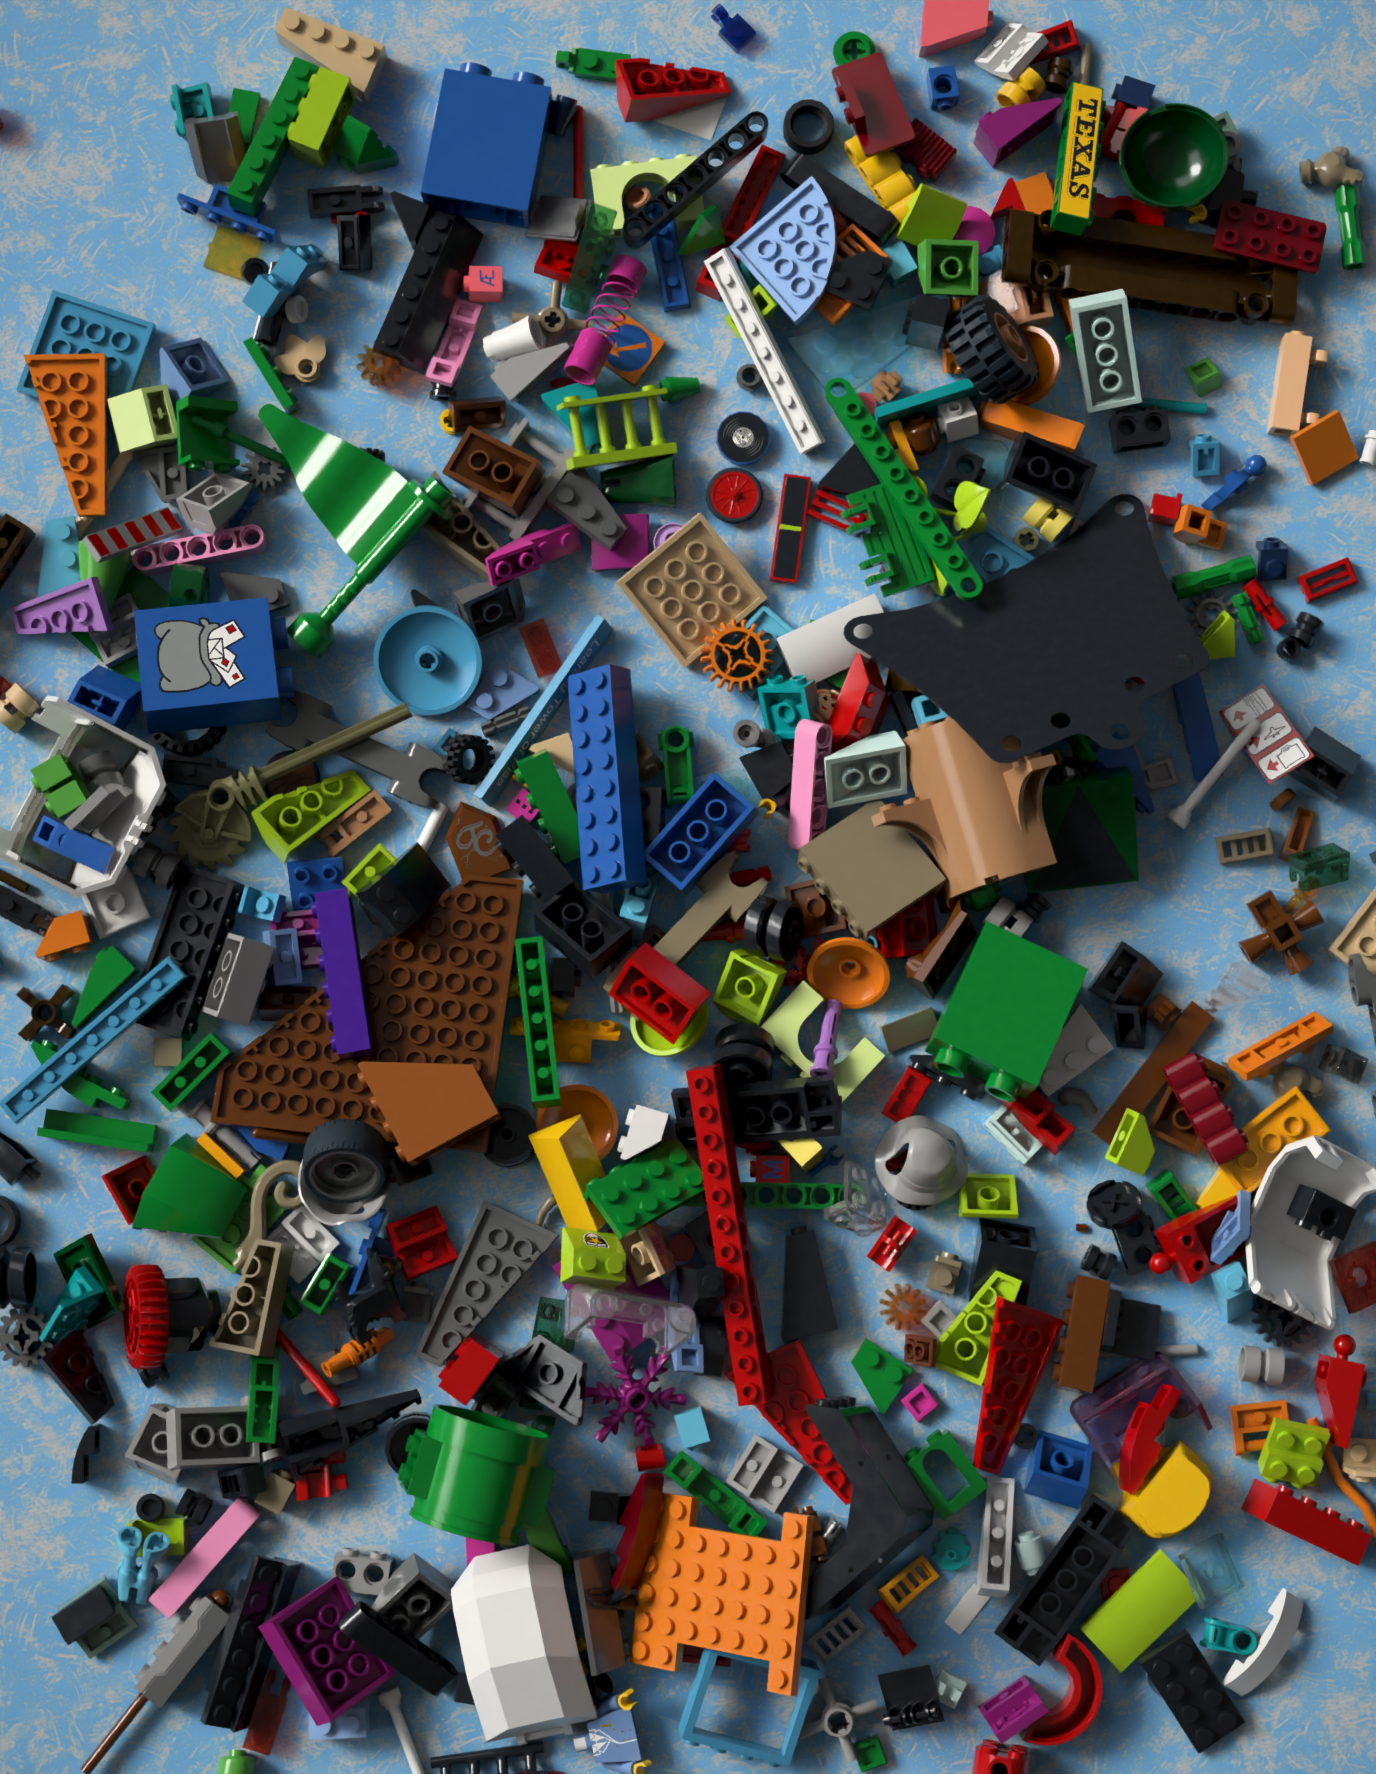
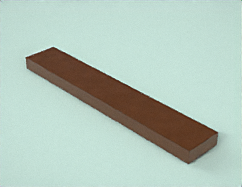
M1190 1001L1091 1132L1110 1146L1126 1108L1140 1114L1144 1111L1166 1082L1162 1072L1163 1067L1184 1057L1214 1017L1196 1003Z

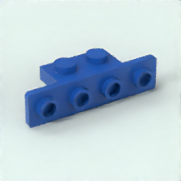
M217 183L207 203L178 193L176 197L181 209L188 214H202L206 216L208 221L214 224H228L234 231L240 234H246V232L254 234L258 240L266 244H271V241L277 244L280 243L281 237L277 230L259 224L267 207L263 201L255 217L231 208L226 193L228 188Z
M380 1208L378 1213L371 1216L368 1228H371L372 1231L369 1239L364 1238L358 1254L362 1255L359 1266L354 1265L349 1281L353 1283L348 1292L349 1295L369 1283L367 1248H370L373 1253L385 1254L389 1258L396 1257L390 1240L378 1236L387 1213L386 1209Z

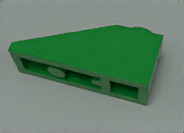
M115 946L105 947L95 956L97 961L91 967L71 1023L75 1028L82 1029L140 972L119 948Z

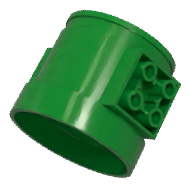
M434 1404L427 1431L416 1429L414 1435L409 1436L406 1444V1452H409L406 1464H401L398 1472V1480L401 1481V1487L407 1494L413 1495L415 1498L409 1515L424 1524L456 1535L489 1543L516 1545L519 1539L518 1533L523 1523L537 1527L541 1525L555 1475V1470L546 1462L553 1437L535 1428L498 1416L451 1405Z

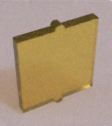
M218 225L212 243L208 244L209 252L203 267L244 281L241 276V267L248 259L258 257L263 242L257 238L240 234Z

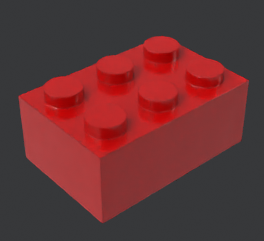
M479 1334L473 1338L468 1336V1338L464 1339L455 1352L459 1356L456 1361L452 1359L447 1363L438 1376L442 1380L438 1386L465 1406L472 1400L505 1354Z

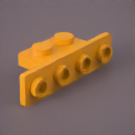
M523 1015L511 1018L510 1035L525 1036ZM551 1017L556 1062L591 1064L592 1039L620 1040L621 1023H614L611 1020H602L600 1022L586 1021L581 1018L559 1020L556 1017Z

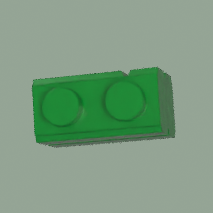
M332 1252L327 1253L298 1302L321 1316L326 1315L337 1297L333 1294V1291L336 1289L337 1280H341L344 1285L354 1265Z

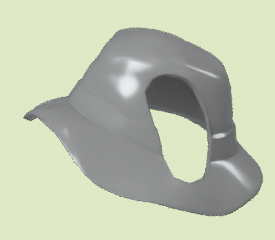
M916 1115L907 1117L892 1125L883 1135L875 1151V1170L881 1184L893 1198L907 1204L933 1205L945 1201L955 1194L967 1179L968 1166L959 1136L950 1127L927 1116ZM948 1140L954 1142L955 1151ZM909 1143L904 1167L900 1173L893 1175L885 1166L886 1161L895 1158L904 1146Z
M303 1159L300 1164L298 1191L301 1201L316 1220L326 1225L335 1226L370 1218L380 1209L390 1189V1178L387 1173L381 1190L367 1200L354 1203L327 1201L320 1196L318 1197L307 1187L303 1177ZM362 1208H364L363 1213L357 1214L358 1212H360Z

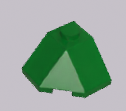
M348 114L334 150L340 167L348 172L354 170L358 174L395 167L398 165L399 159L397 152L390 145H387L385 148L383 147V143L377 138L378 134Z

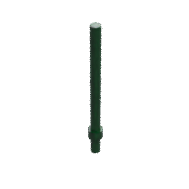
M195 413L191 423L210 431V435L220 440L225 438L291 469L282 453L227 428V424L218 420L214 422Z

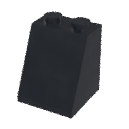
M984 1218L979 1219L968 1287L969 1302L992 1274L998 1270L1023 1281L1016 1302L1026 1305L1037 1255L1035 1227Z

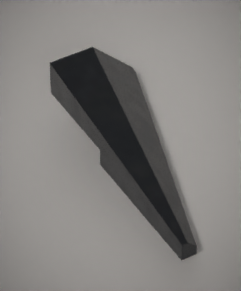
M418 1389L277 1421L280 1439L294 1482L300 1480L302 1473L314 1465L317 1468L324 1465V1459L337 1451L343 1453L378 1431V1425L392 1417L393 1420H396L401 1416L400 1412L413 1403L420 1405L422 1400Z

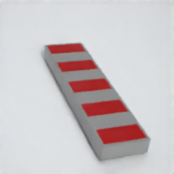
M169 507L89 534L85 536L82 542L95 561L100 563L177 535L183 530V527Z

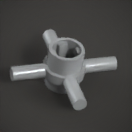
M828 1676L822 1677L817 1681L826 1706L822 1710L820 1720L802 1726L799 1739L825 1730L829 1735L839 1738L847 1762L854 1761L858 1757L849 1733L854 1726L855 1718L879 1710L876 1699L850 1708L846 1703L836 1700ZM844 1712L845 1716L842 1718L843 1725L837 1727L836 1722H830L829 1717L831 1715Z

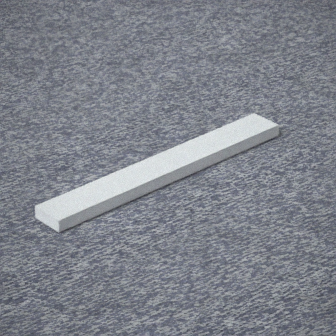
M729 247L722 249L705 260L704 263L800 455L806 454L826 441Z

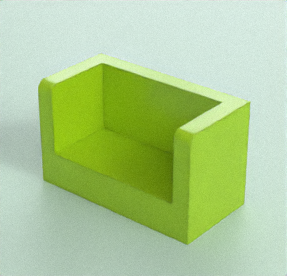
M188 1517L162 1518L155 1523H147L141 1519H132L127 1523V1526L136 1527L142 1533L141 1546L137 1557H142L144 1541L153 1532L165 1533L170 1538V1548L163 1556L185 1555L189 1552Z

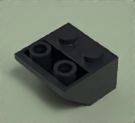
M1314 727L1305 740L1314 757L1287 774L1332 802L1339 798L1352 778L1361 756L1322 730Z
M1121 941L1116 944L1087 989L1110 1005L1143 1006L1163 976V973L1144 955Z

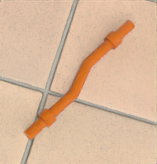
M1317 1417L1306 1420L1309 1425L1321 1427ZM1329 1439L1322 1456L1334 1483L1362 1511L1374 1537L1372 1542L1376 1548L1375 1512L1371 1504L1344 1478L1331 1450L1333 1445Z

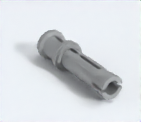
M203 1098L189 1112L187 1117L189 1119L194 1118L205 1128V1133L210 1136L213 1134L251 1170L263 1156L228 1125L211 1123L212 1108L206 1104L207 1100Z

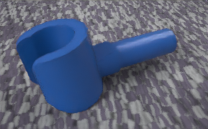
M838 1145L831 1146L825 1154V1158L808 1172L811 1177L815 1176L829 1165L836 1166L841 1162L845 1153L840 1157H835L832 1154Z

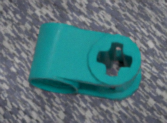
M1204 1617L1206 1627L1203 1640H1200L1199 1643L1200 1646L1241 1655L1251 1654L1256 1649V1636L1246 1626L1230 1623L1215 1617ZM1241 1633H1246L1249 1636L1248 1643L1243 1647L1236 1646L1237 1636Z

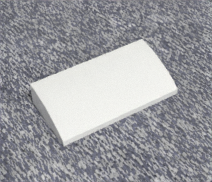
M874 593L778 637L775 644L792 677L795 675H806L807 680H815L816 684L849 669L856 653H860L868 659L873 658L845 639L843 634L844 627L853 618L884 613ZM860 624L854 628L853 633L858 638H867L872 634V628L867 624Z

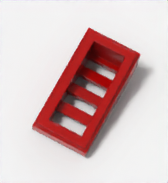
M1072 20L1037 32L1044 34L1047 38L1050 50L1044 51L1043 48L1029 65L1049 60L1052 57L1070 54L1081 49ZM1065 33L1068 34L1070 42L1066 44L1062 36V34ZM1054 36H1057L1060 45L1056 48L1052 40Z

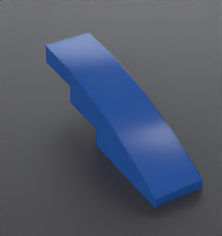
M1198 672L1172 686L1178 721L1182 725L1186 751L1190 755L1193 777L1196 782L1202 781L1220 759L1205 691Z

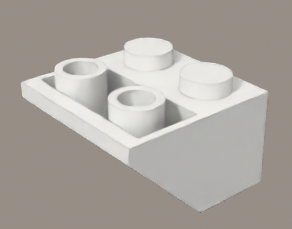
M637 1104L635 1110L629 1109L625 1125L630 1126L627 1137L621 1136L617 1152L622 1153L620 1158L628 1160L661 1142L669 1114Z

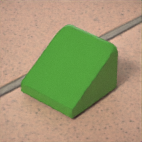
M1208 357L1184 368V372L1199 398L1222 387L1221 373Z

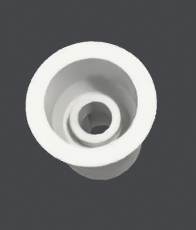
M530 314L520 321L484 337L483 347L491 362H497L544 349L545 337L538 320L534 315Z

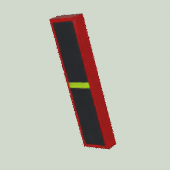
M784 473L769 581L789 584L797 583L811 477Z

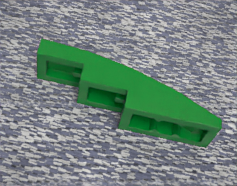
M275 1342L273 1357L250 1354L246 1442L275 1444L280 1346L277 1342Z

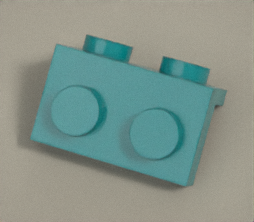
M207 82L182 89L177 84L171 85L173 94L170 95V102L177 115V120L174 122L178 136L183 137L187 142L184 126L185 119L216 116L211 87Z

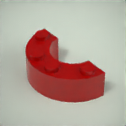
M1066 1631L1053 1652L1055 1659L1064 1665L1068 1671L1069 1686L1067 1694L1060 1703L1052 1708H1048L1049 1712L1019 1732L1020 1737L1025 1742L1048 1746L1072 1740L1091 1724L1100 1707L1103 1687L1099 1666L1088 1648L1069 1631Z

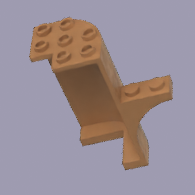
M951 717L944 718L939 723L929 721L920 724L919 728L907 732L908 737L902 739V741L906 745V767L916 797L903 801L904 805L896 807L895 803L879 807L880 812L871 816L874 827L893 826L904 829L918 837L929 848L936 860L939 871L946 878L944 887L948 899L974 892L997 881L1044 869L1057 863L1042 810L1044 781L1050 769L1056 765L1053 754L1042 756L1041 752L1026 756L1025 759L1023 757L1010 763L993 761ZM1015 736L1005 737L1001 742L1002 748L1006 751L1013 752L1020 748L1018 739Z

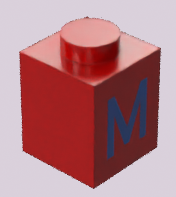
M756 1155L755 1161H750V1178H755V1182L789 1183L790 1156Z

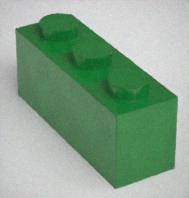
M210 1032L151 1093L170 1112H177L219 1070V1067L235 1053L216 1034Z

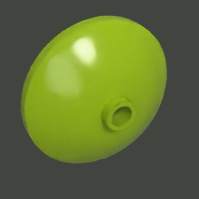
M708 1002L705 1003L700 1013L674 1045L642 1020L637 1021L631 1014L630 1027L632 1036L640 1048L650 1055L663 1058L680 1055L692 1048L702 1037L709 1020Z

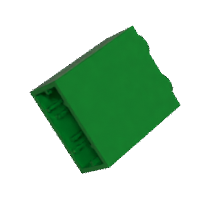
M987 921L971 946L925 1052L936 1056L933 1065L949 1076L964 1078L966 1072H969L986 1080L984 1089L995 1098L1006 1102H1015L1017 1096L1026 1099L1039 1084L1088 969Z

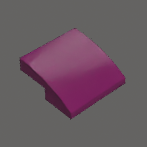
M618 515L627 527V530L610 552L591 538L592 570L595 572L620 569L630 571L650 554L649 515Z
M312 909L282 912L280 923L270 921L271 930L297 929L301 970L320 968L319 956L323 955L322 945H318L316 941L315 929H319L318 918L314 919Z
M1025 1675L978 1706L1001 1744L1049 1712Z

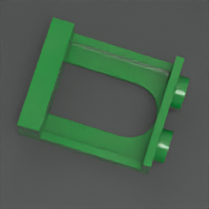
M937 1429L926 1438L928 1443L920 1449L917 1446L913 1447L903 1456L905 1458L904 1461L935 1510L943 1520H946L989 1486L946 1429L942 1432ZM939 1449L944 1451L968 1482L947 1499L943 1497L923 1468L924 1457L931 1450Z

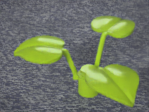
M912 475L926 498H928V489L924 481L918 476ZM964 481L958 486L954 497V505L958 512L934 508L937 514L954 517V528L960 532V535L953 537L956 542L961 539H968L970 533H983L985 531L987 520L982 511L991 489L971 481ZM927 553L926 556L935 577L934 582L929 583V585L940 596H946L949 584Z

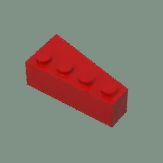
M1254 1479L1241 1507L1242 1510L1359 1566L1372 1537L1371 1534L1363 1531V1524L1351 1518L1344 1522L1339 1519L1340 1513L1326 1506L1324 1511L1316 1508L1318 1502L1303 1495L1299 1500L1293 1497L1295 1491L1278 1484L1276 1489L1258 1479Z

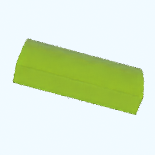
M1159 1549L1079 1628L1122 1673L1203 1594L1167 1555Z

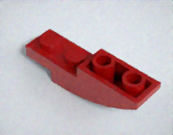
M1162 1383L1151 1403L1139 1401L1132 1414L1122 1443L1119 1462V1488L1124 1492L1135 1495L1137 1491L1141 1490L1146 1482V1474L1160 1458L1159 1452L1163 1446L1155 1442L1154 1439L1163 1432L1165 1420L1177 1408L1179 1396L1182 1391L1172 1385Z

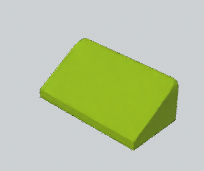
M379 843L342 883L359 899L356 892L395 861L396 858Z

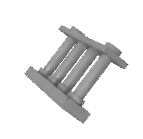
M526 418L520 424L518 422L514 424L508 435L511 438L506 444L516 449L522 441L554 462L553 466H555V469L551 475L546 474L542 476L538 483L540 490L535 498L533 496L530 497L523 509L525 512L520 520L517 518L512 519L470 490L463 499L464 507L471 513L476 507L508 528L510 542L529 534L548 506L545 504L546 498L568 474L566 460L574 457L573 452H575L569 447L566 453H558L529 434L530 424Z

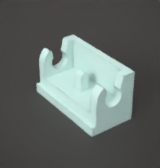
M1004 1104L982 1124L1020 1164H1025L1043 1145L1026 1130Z

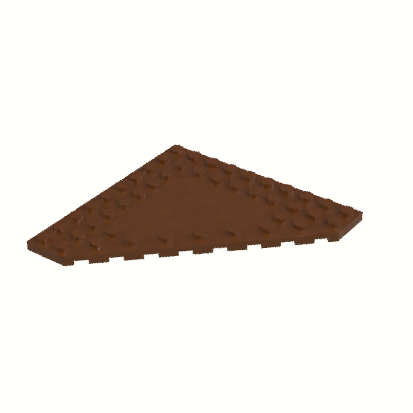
M468 875L451 891L445 892L404 932L400 935L391 936L387 940L384 939L361 959L375 1054L342 1060L337 1055V1052L333 1053L330 1037L335 1036L333 1025L329 1026L327 1019V1009H331L329 998H325L322 987L305 1000V1003L294 1012L288 1013L275 1023L274 1027L268 1032L257 1037L244 1047L242 1052L219 1067L210 1122L213 1124L310 1134L312 1130L327 1121L354 1119L370 1124L380 1131L386 1143L398 1144L395 1136L390 1138L382 1123L386 1119L382 1111L379 1113L375 1111L369 1099L373 1097L370 1088L364 1089L357 1076L361 1072L357 1065L360 1062L473 1064L493 1102H495L524 881ZM491 1124L446 1149L487 1154Z

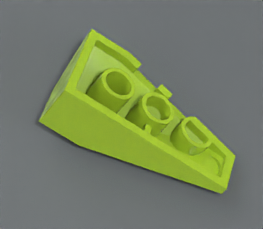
M354 770L323 779L322 782L307 787L306 785L299 787L297 790L283 795L281 793L272 796L252 811L251 814L267 846L285 864L313 842L318 833L364 798L371 789Z
M996 1270L939 1338L936 1347L935 1367L983 1386L997 1295L1016 1302L1023 1281Z

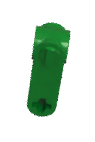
M674 725L668 729H662L661 734H657L659 750H663L667 808H672L673 805L686 804L694 795L690 748L694 747L693 731H689L688 727L683 728ZM671 735H681L684 740L683 744L677 748L670 746L668 739Z

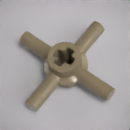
M552 281L549 306L543 308L538 315L532 314L538 320L542 333L546 337L545 348L555 346L556 339L564 335L567 329L579 331L586 329V320L568 318L567 313L560 307L563 283L561 281ZM513 312L512 323H516L530 314ZM552 316H555L557 321H560V323H555L554 328L549 327V323H545L550 321ZM588 321V328H593L594 321Z

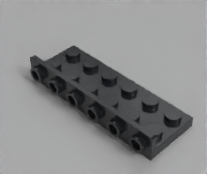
M181 864L141 979L168 956L174 960L188 978L136 1022L137 1024L190 1041L198 1029L197 1020L226 934L234 927V915L237 907L240 905L244 890L243 884Z

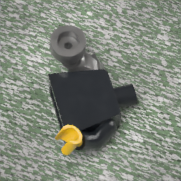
M1224 131L1229 146L1227 173L1218 190L1208 200L1195 208L1189 209V211H1193L1192 217L1189 218L1191 224L1199 222L1210 228H1216L1221 204L1227 199L1253 206L1256 205L1258 191L1243 189L1245 178L1243 159L1237 155L1241 147V141L1237 134L1232 131Z
M741 720L733 728V738L741 747L761 748L743 755L739 759L763 799L759 803L757 810L762 807L768 809L763 818L769 819L774 811L791 802L794 749L788 752L781 738L771 729L759 728L752 720Z

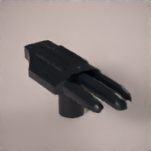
M622 1585L618 1590L614 1587L592 1589L590 1591L591 1594L604 1596L588 1597L590 1602H602L595 1603V1606L599 1608L632 1610L639 1606L635 1594L631 1593L627 1585Z

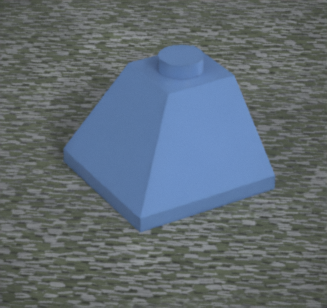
M201 337L163 346L159 350L161 385L167 384L171 402L175 409L176 401L187 395L208 397L230 382Z

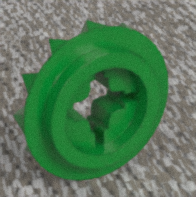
M857 31L841 35L833 48L836 65L840 66L853 61L852 56L847 55V53L851 52L853 44H855L856 51L861 53L857 56V59L876 53L873 41L866 34Z

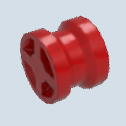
M745 829L726 853L736 851L737 853L751 852V846L748 844L750 829Z

